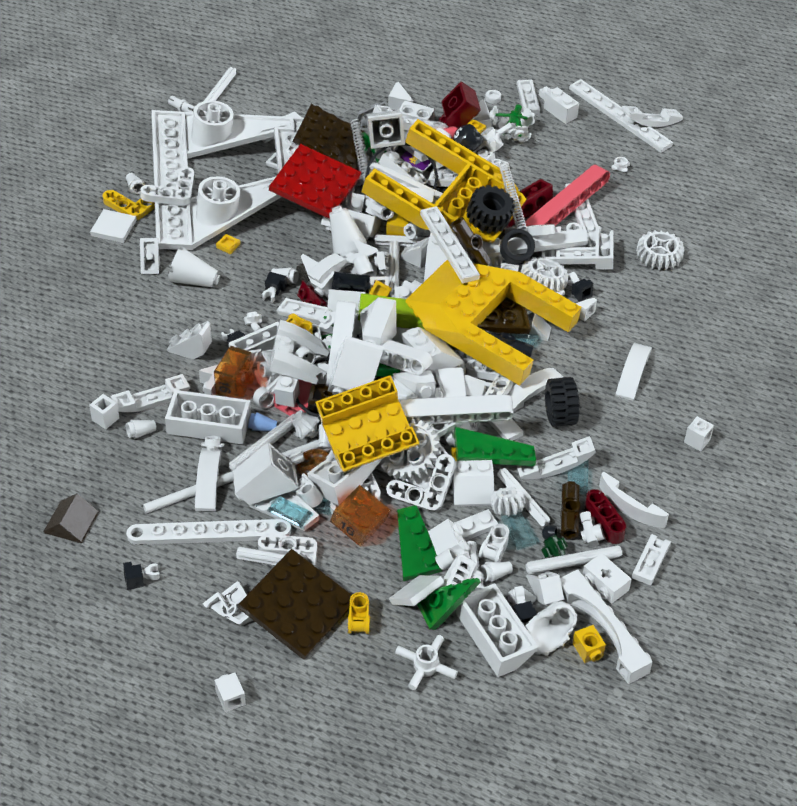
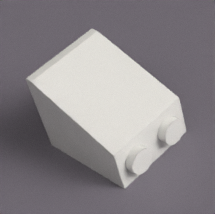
M400 110L366 114L371 149L405 145L403 114Z
M346 335L338 350L328 391L336 395L373 382L384 347Z
M268 442L233 470L235 495L240 501L244 500L249 505L299 488L295 465Z

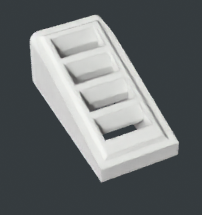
M458 553L443 578L444 584L437 589L450 584L456 585L462 583L463 580L470 579L476 562ZM461 561L467 564L468 567L464 568L460 566ZM458 569L464 572L462 576L456 573ZM454 577L459 579L458 583L453 581Z

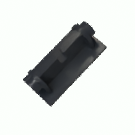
M334 271L332 289L368 293L370 290V276Z

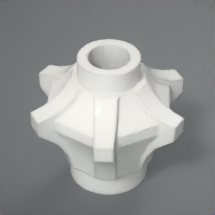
M302 410L296 412L291 418V422L296 430L295 436L300 439L315 437L319 432L317 425L320 418L308 415Z

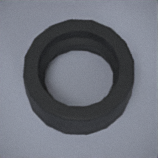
M523 229L508 231L500 243L502 257L508 263L514 265L523 264L525 261H528L535 250V241L532 235ZM518 237L526 242L528 249L523 256H515L509 252L507 243L511 238Z

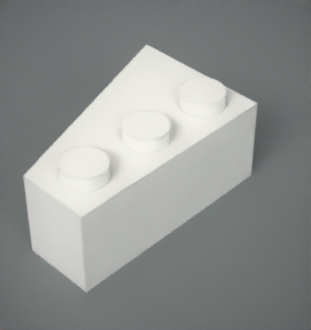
M278 321L229 342V358L238 370L257 367V364L253 362L256 352L273 351L276 331L279 325Z

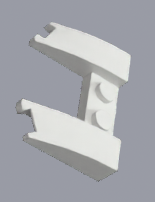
M561 226L555 227V231L560 232ZM596 226V247H568L542 251V258L558 262L559 265L595 264L596 269H613V230L607 235L600 233L601 227Z
M280 319L269 371L317 384L318 378L316 376L324 379L327 372L309 361L293 355L294 347H307L314 353L327 357L329 350L323 346L322 340L307 330Z

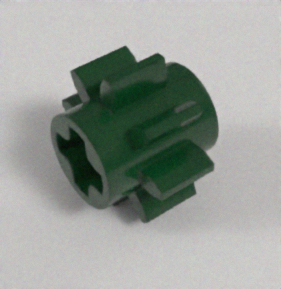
M553 535L543 541L545 546H543L541 551L545 558L566 554L565 549L568 545L564 537L560 539L557 535Z

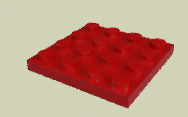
M300 144L269 185V191L330 219L329 213L332 212V208L341 206L361 177L362 172Z

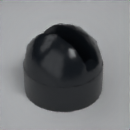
M548 525L542 530V537L544 539L557 535V526Z

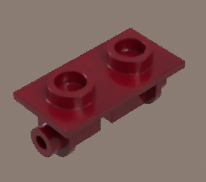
M302 281L297 294L301 301L328 307V303L319 298L320 295L314 291V287Z

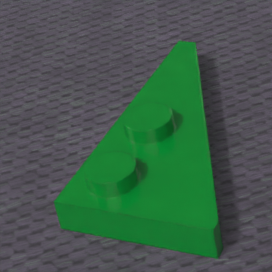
M466 579L456 585L450 584L441 587L421 600L417 605L429 629L436 630L481 583L480 579Z

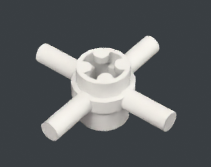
M509 122L497 131H495L494 127L481 133L483 142L473 152H477L484 146L490 152L500 149L504 145L500 136L513 128L512 124Z
M441 635L436 636L432 645L420 646L416 653L401 646L397 647L395 654L413 661L416 670L408 684L410 689L416 690L423 677H430L436 671L450 678H456L458 671L440 664L438 650L444 641Z

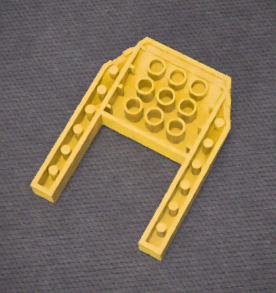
M417 119L409 128L405 143L457 173L458 176L436 203L433 204L374 168L365 178L361 192L419 228L429 230V228L422 219L420 211L437 206L449 226L456 219L463 217L474 234L480 235L485 242L494 243L502 231H498V233L480 231L479 228L473 226V223L469 222L470 218H467L466 210L472 194L481 186H497L499 189H504L506 193L499 167ZM515 185L517 191L516 193L520 201L519 204L522 207V205L526 201V198L521 192H519L518 187Z
M446 260L406 299L407 305L413 309L415 316L419 317L423 322L422 326L426 331L520 386L530 375L534 360L480 329L477 325L481 324L506 297L566 332H569L578 322L582 307L518 271L474 264L480 274L479 280L462 283L449 261Z

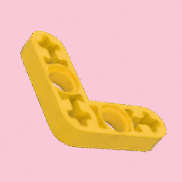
M107 190L102 195L105 205L117 212L136 216V220L142 219L155 209V202H147L142 199L133 202L114 190ZM121 204H126L127 206H126V207H120L119 205H121Z

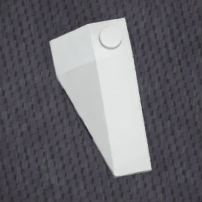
M336 459L331 462L325 460L309 471L307 475L325 499L340 506L355 494L382 459L346 472L341 470Z

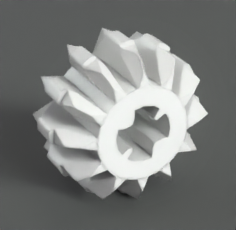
M515 487L499 488L498 491H494L493 495H491L492 509L495 514H500V516L517 515L525 507V497L521 489H516Z

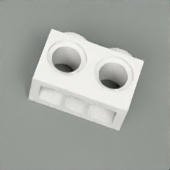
M404 101L399 108L405 118L434 121V108Z

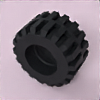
M481 186L472 194L466 210L467 218H470L469 222L473 223V226L479 228L482 232L498 233V231H503L508 226L514 212L515 204L513 203V198L509 197L510 194L508 192L505 193L504 189H499L497 186Z
M573 377L551 378L547 380L545 386V405L547 417L552 427L576 425L578 422L580 403L578 388Z

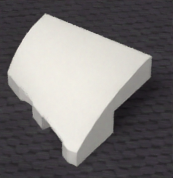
M239 581L223 593L217 592L203 603L206 608L209 609L211 607L218 614L240 626L253 621L238 609V604L248 594Z

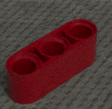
M598 489L588 491L585 511L591 512L595 525L601 524L604 536L609 543L620 544L624 539L626 523L602 491Z

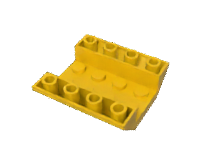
M391 375L315 402L324 431L336 461L343 472L420 445L412 426H409L398 400V391Z

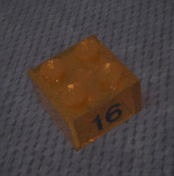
M234 346L229 347L214 370L216 396L238 399L244 397L247 386L251 385L254 380L252 369L254 361H252L251 352Z
M359 485L334 510L330 522L361 547L386 521L391 510Z

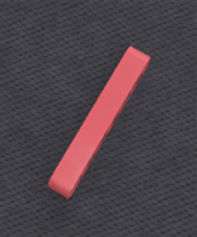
M592 165L525 221L526 226L555 224L556 226L604 186L610 178V172L597 165Z

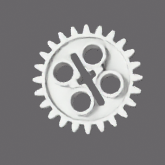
M413 419L411 424H409L410 427H413L418 441L423 440L420 445L382 458L379 462L384 472L386 471L389 476L393 475L396 480L400 476L403 481L406 480L407 476H409L411 481H413L414 475L421 478V472L428 474L427 468L433 469L432 462L437 461L436 455H441L438 449L441 447L438 435L434 428L431 429L428 423L424 425L422 420L417 424L415 419Z

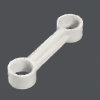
M300 347L294 355L300 358L308 354L306 360L312 364L316 361L315 353L307 347ZM279 376L268 387H260L254 392L253 401L262 409H267L273 405L274 388ZM265 394H268L267 398L264 401L260 402L261 398Z

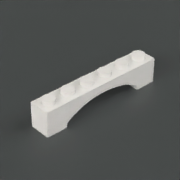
M578 569L561 577L560 581L564 595L563 602L585 611L606 630L618 653L616 669L625 681L630 684L650 674L652 666L650 655L642 650L637 639L630 635L625 624L619 621L614 615L612 608L605 604L600 593L590 585L588 578L582 575Z

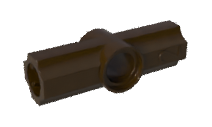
M463 217L453 221L450 224L451 229L459 239L465 252L470 255L475 264L488 266L491 263V259L482 247L483 240L481 236L472 232Z
M574 481L562 484L560 536L568 540H572L579 535L580 485Z

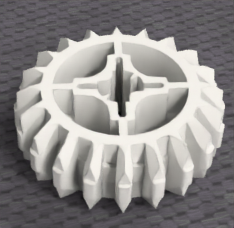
M654 230L653 233L647 232V234H643L638 241L636 249L641 263H645L646 267L652 266V270L656 267L659 271L661 268L667 271L668 268L673 269L674 266H678L684 255L683 242L680 241V238L675 237V234L662 232V230L660 232Z
M532 257V259L529 258L528 261H525L521 268V273L555 292H558L559 289H565L569 276L567 270L564 269V266L559 265L558 262Z

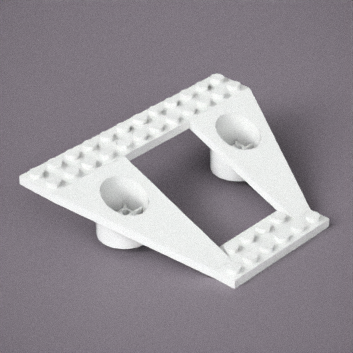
M214 100L198 103L194 108V112L152 110L154 185L176 188L179 170L183 167H188L187 159L271 137L275 139L279 173L299 146L292 141L304 117L234 114L227 104ZM209 177L199 184L198 196L192 197L188 205L155 203L156 238H159V249L178 250L182 247L186 250H193L281 198L282 196L269 191V185L275 177L240 186L225 177Z

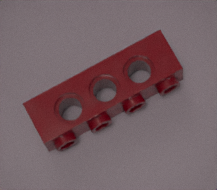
M539 179L519 191L526 198L525 203L521 207L524 219L533 215L553 198L552 184ZM512 218L506 228L515 225L514 218Z

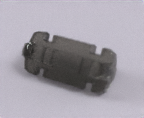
M300 263L296 270H298L300 281H305L307 284L310 279L304 264Z

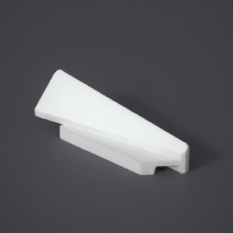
M462 368L435 370L440 386L435 389V398L466 396ZM469 422L463 423L459 428L470 430ZM454 430L445 434V439L449 446L454 445L455 447Z

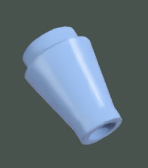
M258 412L256 414L251 413L248 428H251L252 431H271L277 426L278 421Z

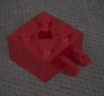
M461 81L441 101L444 114L439 118V122L447 124L448 127L455 126L456 128L467 125L481 111L475 90Z

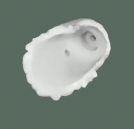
M563 601L553 602L547 608L538 612L525 625V628L539 647L535 654L548 656L550 652H554L557 648L564 647V644L570 640L569 635L577 623V614L570 604Z

